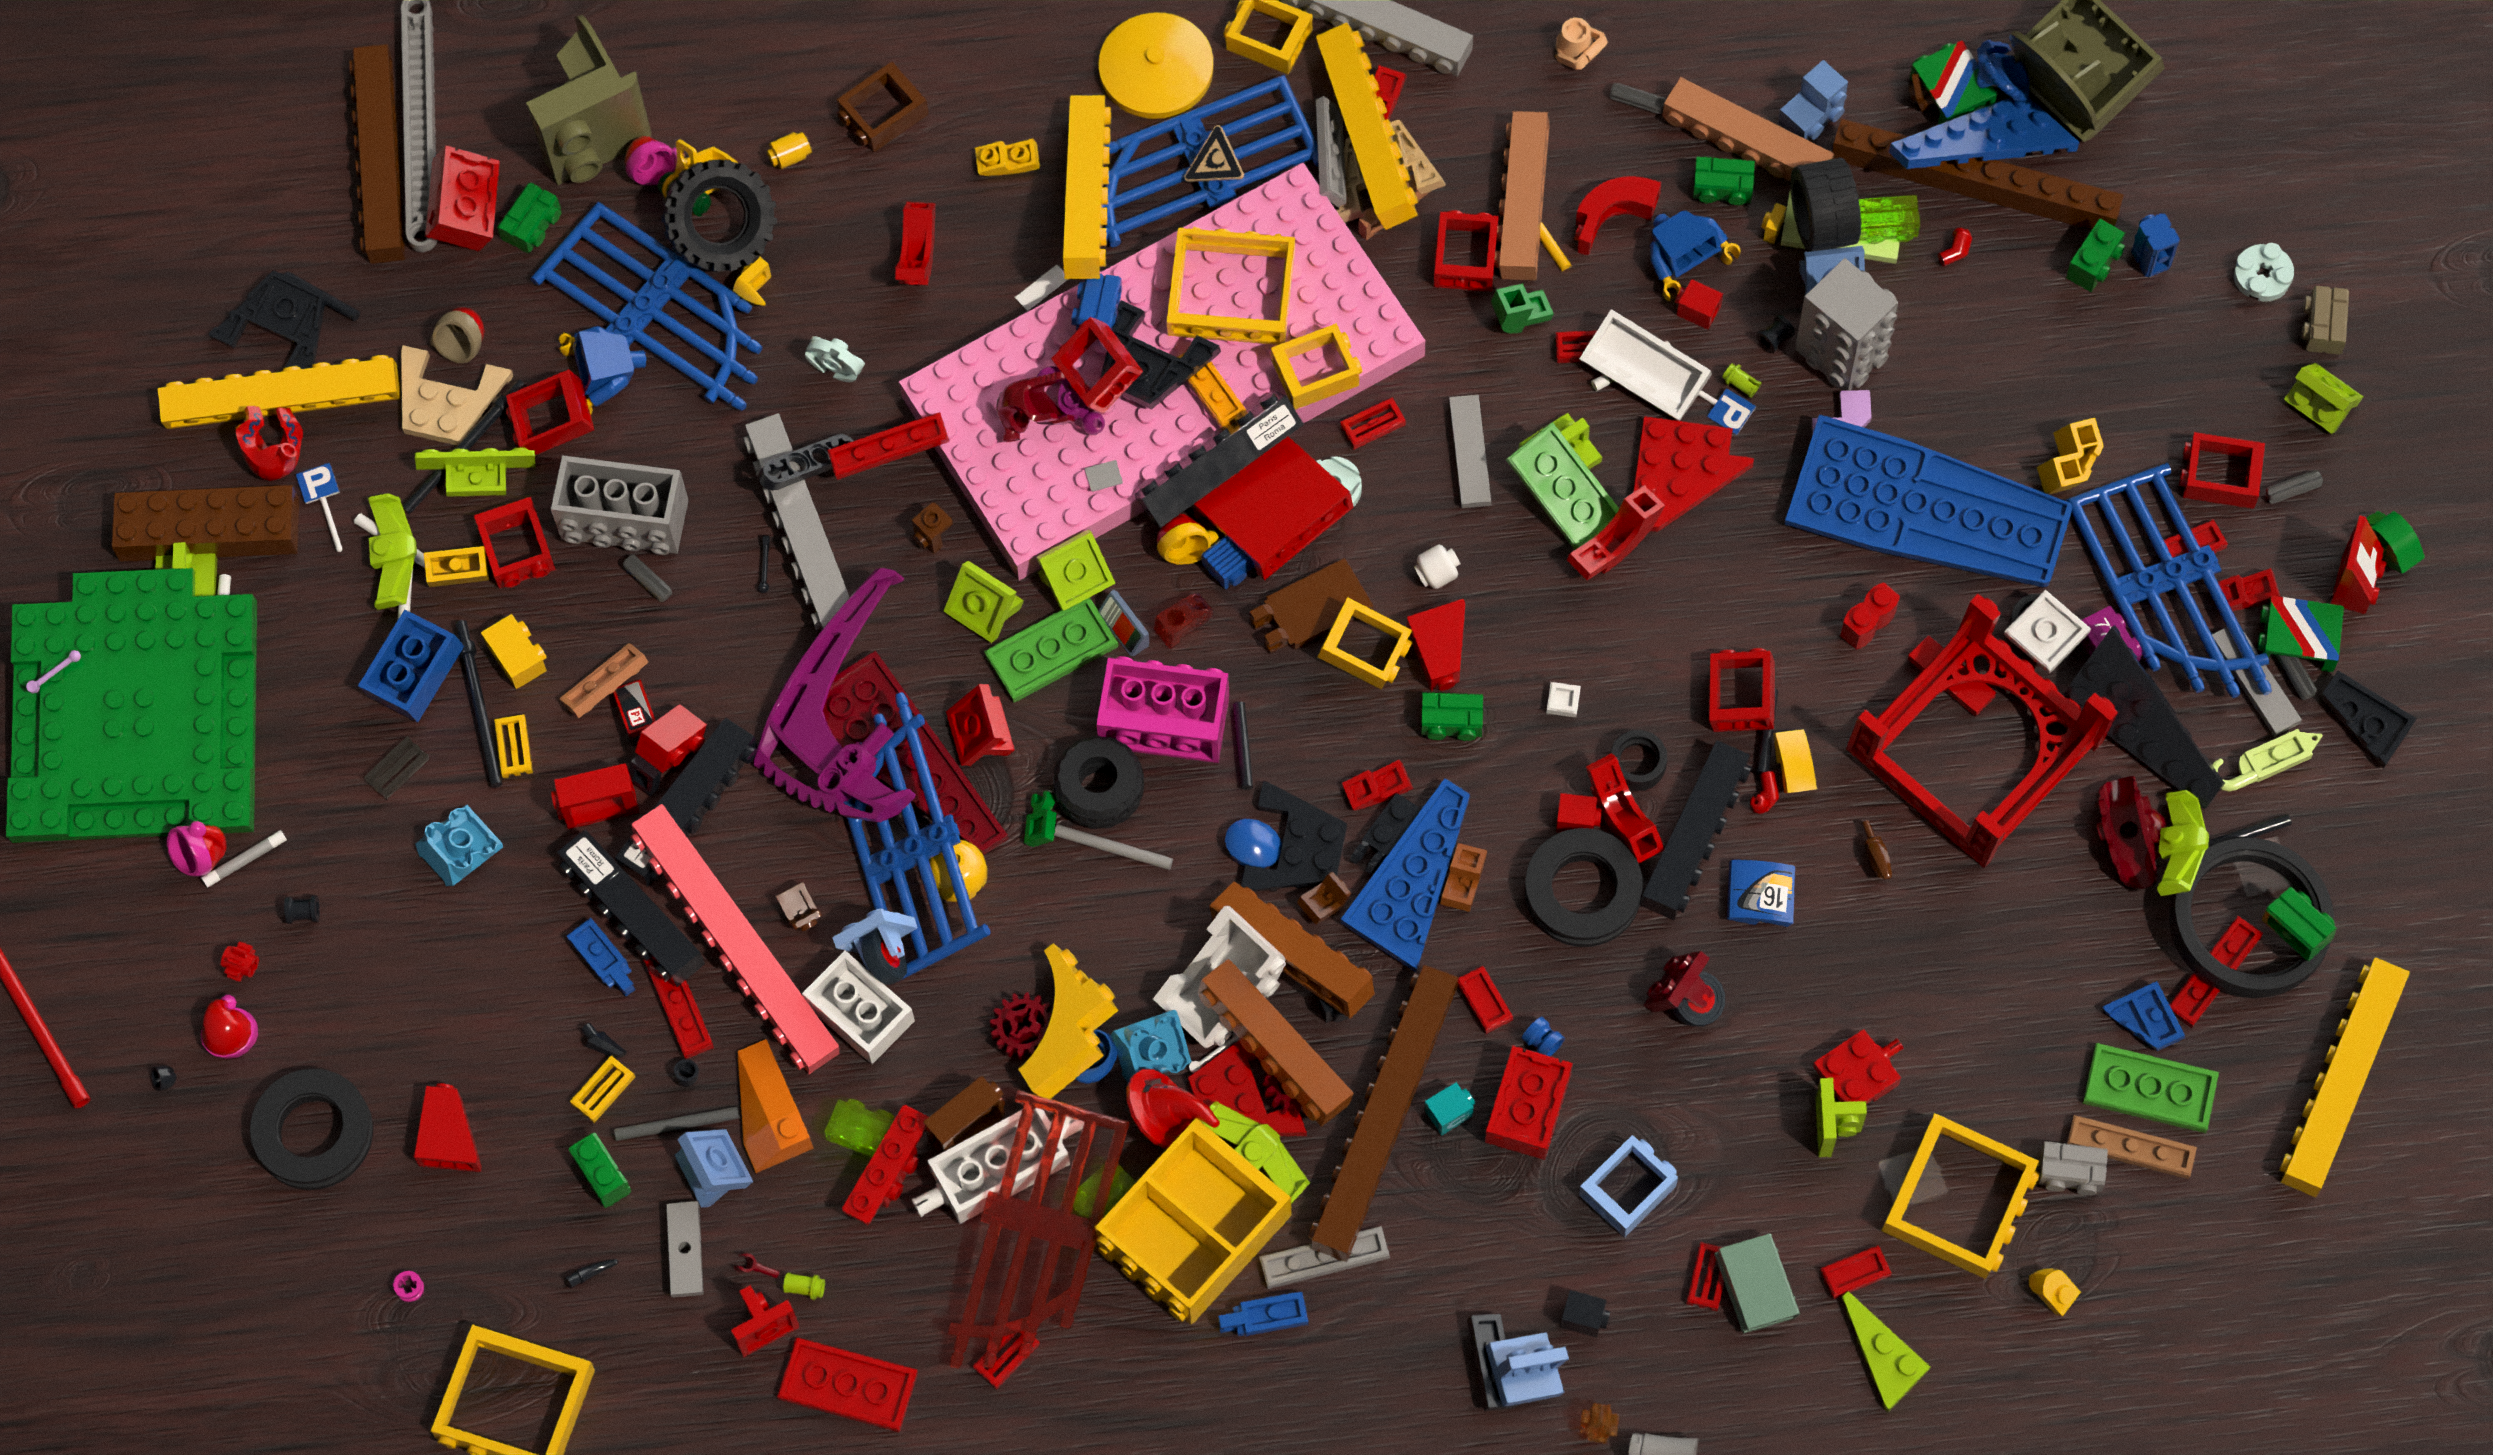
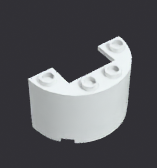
M1224 906L1209 925L1207 930L1212 934L1211 938L1184 973L1170 976L1153 998L1166 1012L1175 1009L1181 1026L1205 1048L1214 1044L1218 1046L1223 1045L1231 1036L1232 1030H1227L1220 1022L1218 1014L1201 1002L1197 993L1201 979L1227 959H1230L1264 997H1269L1278 989L1280 983L1277 980L1286 965L1285 957L1230 906Z

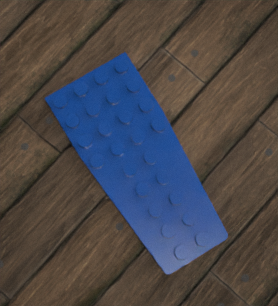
M1819 414L1786 516L1785 525L1877 552L2039 587H2047L2053 575L2072 512V505L2065 500L1910 441Z

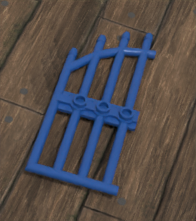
M1285 75L1278 76L1117 139L1116 142L1112 141L1110 144H1106L1105 147H1109L1110 154L1122 150L1109 170V185H1106L1108 187V205H1103V208H1107L1108 221L1107 225H1105L1107 239L1111 247H1116L1121 243L1119 235L1204 201H1207L1209 208L1216 205L1221 206L1228 203L1229 200L1236 198L1234 189L1312 159L1315 166L1319 167L1318 144ZM1279 89L1285 102L1221 127L1227 137L1290 112L1296 124L1295 126L1236 148L1233 152L1237 160H1240L1298 136L1302 137L1307 149L1246 172L1244 177L1239 180L1197 181L1201 188L1200 191L1116 223L1115 208L1186 181L1185 174L1190 167L1115 196L1120 178L1181 154H1185L1191 166L1212 130L1206 132L1201 119ZM1174 130L1179 141L1178 144L1129 162L1141 142Z
M598 201L530 278L531 281L540 286L546 279L609 322L610 325L606 330L624 335L627 338L628 346L634 340L708 389L704 398L709 403L713 404L717 397H719L728 404L731 403V406L743 411L747 406L746 402L739 396H735L724 385L731 372L738 377H742L744 381L752 385L758 381V377L752 371L746 370V367L736 361L737 342L756 354H759L763 348L759 342L754 339L752 340L750 336L737 328L732 305L737 306V309L744 313H749L752 309L750 303L745 299H741L739 295L693 264L684 261V258ZM599 217H602L665 261L656 272H653L591 230L590 227ZM581 238H584L647 282L636 294L571 249ZM564 258L629 303L618 315L554 272L555 267ZM689 277L717 295L723 318L679 289ZM673 298L725 333V353L661 309ZM654 319L721 364L722 366L715 380L644 333L645 327Z
M2168 463L2065 500L2071 503V513L2133 637L2139 642L2142 654L2147 659L2146 662L2153 672L2161 668L2160 661L2155 656L2156 652L2181 665L2196 693H2200L2205 689L2196 668L2217 672L2232 698L2240 695L2239 687L2234 682V677L2231 671L2249 669L2254 681L2258 683L2257 686L2263 695H2268L2272 692L2271 685L2266 680V675L2261 667L2269 664L2268 656L2266 653L2254 654L2214 574L2222 570L2214 551L2211 550L2209 545L2202 548L2199 547L2164 476L2171 474V468ZM2153 481L2188 553L2172 558L2136 486ZM2122 491L2126 492L2161 563L2147 568L2144 567L2109 496ZM2095 501L2099 502L2133 573L2117 578L2082 506ZM2203 579L2243 658L2224 659L2186 584ZM2173 589L2176 590L2210 658L2189 655L2159 594ZM2148 599L2171 646L2145 633L2131 606L2132 604Z
M901 692L896 694L895 698L903 725L875 755L877 758L876 769L872 776L876 778L886 761L895 792L907 789L894 749L907 738L933 823L919 830L910 802L901 811L908 836L895 843L888 819L876 822L884 849L871 855L862 828V820L847 817L874 909L888 911L880 884L893 878L904 915L915 918L918 928L910 932L917 959L907 963V973L903 978L905 979L989 936L990 929L986 924L978 927L953 848V846L961 843L959 838L960 832L957 824L954 822L953 815L949 814L945 817L943 815L917 731L918 728L925 724L924 717L921 714L913 717L911 709L908 707V699ZM883 714L874 715L875 728L881 722L887 726ZM854 798L844 802V804L861 811L866 809V805L857 800L854 804ZM940 853L943 854L967 933L954 940L929 862L930 858ZM917 865L942 946L930 952L927 949L904 873Z

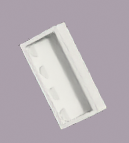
M1612 309L1579 358L1587 365L1678 421L1681 420L1712 375L1711 370Z

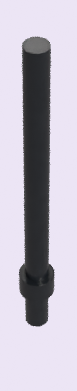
M518 379L504 395L500 394L493 401L492 404L494 406L453 450L466 449L469 451L502 414H507L506 408L509 406L506 395L527 386ZM435 469L402 505L405 513L410 515L446 476V469Z
M459 620L455 623L458 639L464 645L459 657L464 662L490 786L497 788L502 786L503 783L475 661V655L477 654L475 642L470 638L467 621Z

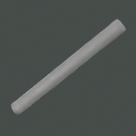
M1059 824L1055 827L1054 836L1167 870L1171 869L1173 858Z

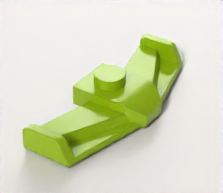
M392 494L372 496L368 498V502L380 535L369 538L370 565L374 569L382 568L377 599L374 603V607L377 610L406 604L414 559L417 555V547L400 498Z
M2187 790L2171 792L2165 795L2173 826L2161 828L2159 853L2162 859L2170 858L2162 881L2157 887L2160 896L2189 892L2204 853L2208 849L2209 834L2205 828L2198 797Z
M1215 1101L1209 1108L1219 1120L1220 1125L1213 1128L1203 1121L1201 1122L1217 1136L1237 1145L1235 1151L1255 1168L1260 1170L1263 1167L1272 1182L1291 1197L1292 1205L1310 1182L1280 1141V1135L1268 1124H1260Z

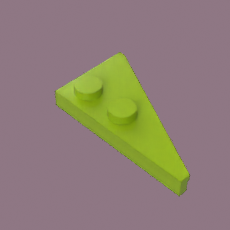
M1847 1291L1842 1297L1849 1320L1852 1321L1864 1359L1870 1367L1874 1384L1876 1383L1882 1398V1405L1889 1412L1929 1371L1930 1366Z

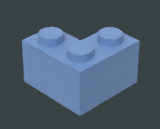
M1822 60L1803 77L1801 92L1780 109L1778 124L1806 140H1815L1823 132L1824 126L1830 121H1837L1844 113L1848 81Z

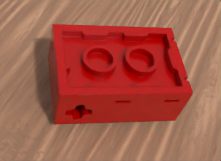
M447 145L432 159L425 237L480 251L493 238L500 160L493 158L487 160L488 157L461 149L455 151L454 147Z
M1512 1046L1486 1130L1485 1143L1545 1160L1570 1081L1573 1063L1564 1060L1560 1063L1557 1058L1530 1050L1523 1052V1048Z

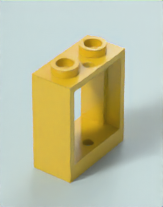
M1240 0L1236 8L1237 16L1233 22H1228L1224 30L1223 37L1226 38V50L1289 75L1313 30V15L1277 0ZM1253 9L1294 26L1281 51L1240 34Z
M1337 323L1271 348V362L1295 410L1359 386V374L1363 373L1361 364L1357 356L1352 358L1349 351L1351 349L1350 340L1346 332H1340ZM1334 342L1346 371L1301 387L1289 358Z
M1347 597L1317 657L1382 689L1387 681L1390 683L1394 681L1400 669L1395 664L1399 656L1405 658L1412 644V641L1408 640L1412 630ZM1351 616L1398 639L1383 671L1336 648Z

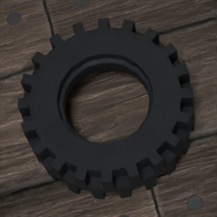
M709 160L693 164L689 169L680 172L675 182L670 183L667 197L663 198L662 201L664 214L661 215V222H664L666 229L664 235L673 245V251L679 253L684 258V261L704 270L732 271L737 270L741 266L751 264L754 258L766 251L764 247L768 241H772L774 236L771 234L773 225H777V218H774L776 202L771 199L769 194L771 191L770 187L762 182L761 176L757 172L751 171L742 163L732 162L731 160ZM713 188H723L734 193L740 200L744 210V222L739 233L731 240L722 243H714L702 238L695 230L692 222V208L696 199L705 191Z

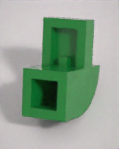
M1523 284L1496 289L1491 300V305L1502 330L1506 333H1520L1525 326L1549 321L1554 315L1544 291L1539 290L1527 293Z
M2377 511L2366 518L2384 549L2382 561H2386V566L2403 574L2425 558L2416 533L2409 523L2397 512L2392 511L2390 514L2385 515Z

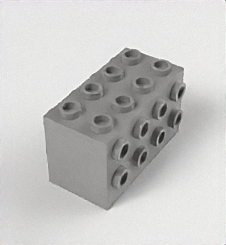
M1844 258L1805 295L1795 350L1805 357L1810 367L1823 372L1834 387L1842 388L1844 391H1851L1855 386L1859 388L1868 379V373L1874 367L1879 369L1889 357L1887 353L1892 344L1890 341L1891 335L1895 330L1893 325L1897 319L1898 301L1892 292L1878 286L1869 273L1863 270L1860 271Z
M562 455L551 512L561 539L568 543L580 544L581 542H588L603 548H608L612 545L623 547L628 551L643 549L651 550L659 555H668L669 553L678 554L689 500L680 470Z

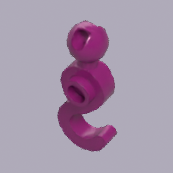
M1055 366L1046 367L1037 376L1056 373L1060 370ZM1066 378L1059 381L1061 386L1058 392V405L1062 416L1074 415L1075 420L1081 419L1082 428L1090 435H1097L1102 432L1105 427L1103 416L1098 412H1090L1086 404L1074 388H1071V384Z

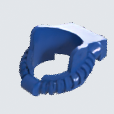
M1991 40L1981 43V46L1977 49L1979 67L1977 82L1979 87L1986 88L1995 85L2015 101H2026L2030 92V84L2023 63L2021 61L2016 63L2014 56L2005 55L2011 51L2008 44L1992 42Z

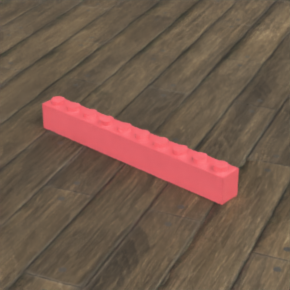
M663 804L632 823L633 835L631 839L640 851L646 850L651 857L648 862L657 875L662 873L667 879L666 887L674 899L680 897L686 907L683 910L693 924L695 922L700 924L704 930L701 932L703 939L710 948L716 946L721 953V956L718 957L720 962L728 972L733 970L739 980L736 983L746 997L751 994L757 1003L754 1005V1008L763 1021L769 1019L775 1027L772 1033L781 1045L786 1043L793 1052L790 1054V1058L799 1070L804 1068L808 1074H811L839 1055V1045Z

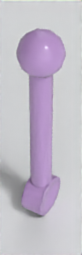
M76 650L71 651L67 659L40 679L29 681L26 685L27 690L33 694L37 693L40 685L71 662L79 661L81 658L80 652Z

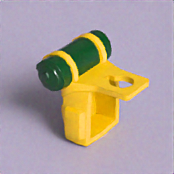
M679 139L676 141L677 165L675 173L667 172L662 175L658 181L657 188L664 197H667L670 183L675 182L680 172L689 169L698 162L709 160H731L732 162H738L715 147L697 153L694 147ZM684 150L689 155V157L686 159L684 157ZM713 188L702 193L695 201L692 215L701 217L702 214L706 213L711 206V198L708 194L722 188Z

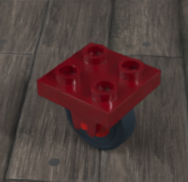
M1697 951L1676 957L1673 956L1663 968L1665 974L1660 981H1656L1647 992L1649 997L1643 1006L1652 1013L1672 1009L1681 1022L1689 1026L1702 1027L1713 1023L1722 1014L1725 1007V992L1722 984L1715 976L1702 971L1710 958L1702 951Z

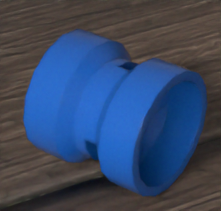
M1543 1017L1535 1020L1521 1038L1527 1045L1534 1046L1537 1049V1053L1552 1056L1565 1041V1037L1558 1031H1553L1550 1028V1023Z

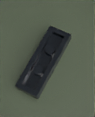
M1501 1314L1471 1316L1467 1319L1484 1411L1514 1409L1518 1404L1502 1406L1485 1347L1491 1342L1506 1340Z

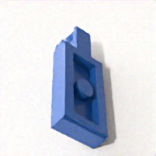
M592 918L566 936L600 980L606 983L609 988L616 984L625 997L636 990L633 982L627 976L632 971L626 959Z
M1303 1292L1240 1302L1239 1306L1233 1307V1313L1218 1316L1220 1332L1237 1331L1238 1336H1249L1308 1325Z

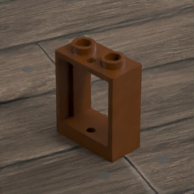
M892 61L837 99L839 108L837 115L846 127L850 125L855 130L854 134L860 144L863 146L868 145L873 152L879 150L929 114L927 100ZM886 85H889L906 104V107L875 129H872L854 108Z
M980 1076L923 1122L930 1144L941 1154L1005 1118L1003 1106L1006 1104L1002 1099L1004 1095L1002 1090L993 1080L988 1083L983 1076Z

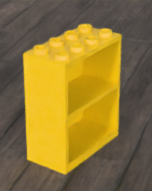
M1196 1118L1097 1224L1095 1231L1096 1241L1099 1246L1098 1251L1108 1261L1116 1260L1123 1266L1121 1271L1130 1280L1135 1282L1138 1279L1146 1286L1145 1292L1153 1300L1165 1302L1170 1307L1168 1311L1174 1318L1180 1322L1186 1320L1192 1325L1292 1216L1291 1197Z

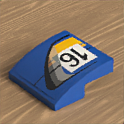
M1731 860L1729 862L1727 919L1752 925L1760 921L1785 927L1792 925L1795 866L1767 861Z

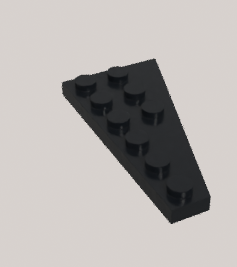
M2115 625L2112 626L2065 690L2063 696L2066 699L2074 700L2080 706L2081 711L2086 701L2094 693L2110 700L2118 714L2107 735L2180 791L2187 790L2198 797L2201 807L2204 809L2208 808L2224 787L2225 782L2207 756L2200 751L2193 741L2191 733L2186 727L2184 728L2177 718L2176 712L2150 674L2145 672L2136 659V654L2120 636V631Z

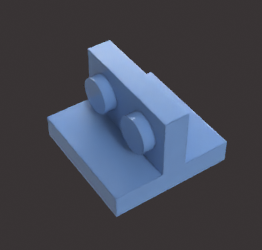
M1863 246L1804 252V261H1799V272L1805 283V295L1844 258L1860 271H1865Z
M726 1129L685 1132L678 1138L682 1149L675 1154V1157L701 1208L710 1207L729 1190L746 1189L753 1183Z
M1547 1332L1491 1342L1485 1346L1503 1407L1559 1397L1564 1393L1557 1368L1566 1362L1569 1357L1566 1347L1554 1349L1553 1345H1550Z

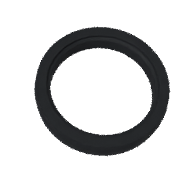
M2236 838L2217 843L2205 851L2191 890L2189 892L2172 894L2169 906V925L2173 942L2187 966L2204 982L2224 993L2244 998H2267L2283 994L2304 982L2316 971L2325 958L2330 943L2310 961H2306L2302 957L2289 968L2272 974H2248L2229 968L2206 950L2194 929L2191 903L2196 885L2203 876L2221 865L2243 861L2259 863L2271 867L2286 876L2300 892L2305 893L2310 898L2312 906L2317 911L2327 913L2334 920L2333 905L2329 892L2315 869L2304 858L2283 845L2259 838Z

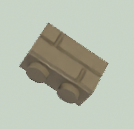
M2315 286L2311 295L2305 296L2303 313L2308 314V322L2303 323L2302 340H2307V351L2342 354L2347 334L2348 289H2330V287Z

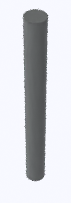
M738 1107L617 1128L614 1131L616 1141L730 1121L740 1119Z

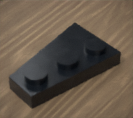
M2339 670L2321 695V699L2383 769L2417 719Z

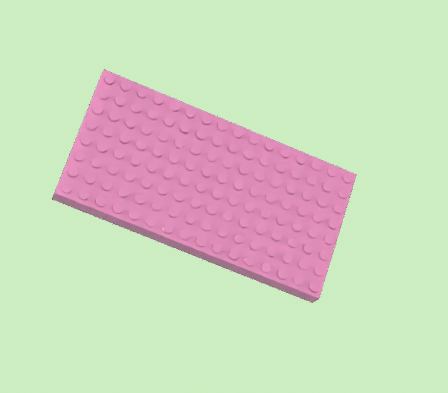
M1304 163L1183 227L1193 229L1194 226L1202 230L1212 231L1226 229L1237 233L1254 231L1261 235L1281 234V236L1295 237V260L1285 342L1337 323L1340 332H1346L1351 344L1349 351L1352 358L1357 356L1363 373L1359 374V386L1296 409L1295 411L1303 423L1425 357V339L1327 196L1320 195V186ZM1178 231L1100 272L1102 275L1119 276L1122 279L1123 288L1120 301H1125L1144 310L1145 318L1132 337L1175 357L1186 352L1194 340L1191 337L1168 336L1167 315ZM1187 250L1179 313L1278 321L1285 258ZM1078 285L899 381L902 398L916 420L939 412L941 413L950 442L934 448L1018 580L1041 569L1036 557L1088 529L1092 532L1094 538H1097L1144 512L1133 495L1140 490L1139 486L1150 478L1156 479L1163 474V469L1171 462H1179L1188 456L1187 452L1189 449L1201 443L1203 445L1212 438L1211 434L1220 428L1186 381L1152 410L1123 396H1120L1105 413L1088 407L1090 412H1098L1105 419V427L1097 435L1086 433L1082 428L1081 419H1076L1074 422L1063 425L1053 424L1050 421L1044 423L1034 422L1030 419L1026 431L1020 433V440L1003 442L1002 436L1005 435L1004 427L996 413L998 396L1006 386L1013 382L1036 377L1046 367H1057L1051 358L1058 352L1060 346L1067 342L1076 332V326L1071 324L1073 309L1080 306L1081 300L1077 299ZM1207 339L1220 345V354L1211 362L1246 410L1255 408L1260 404L1259 400L1270 392H1279L1286 395L1271 362V348L1277 345ZM1096 340L1073 364L1090 389L1100 380L1107 349L1100 340ZM1334 342L1289 358L1301 387L1346 371ZM1060 382L1048 385L1044 389L1058 408ZM1116 460L1123 484L1092 492L1084 468Z

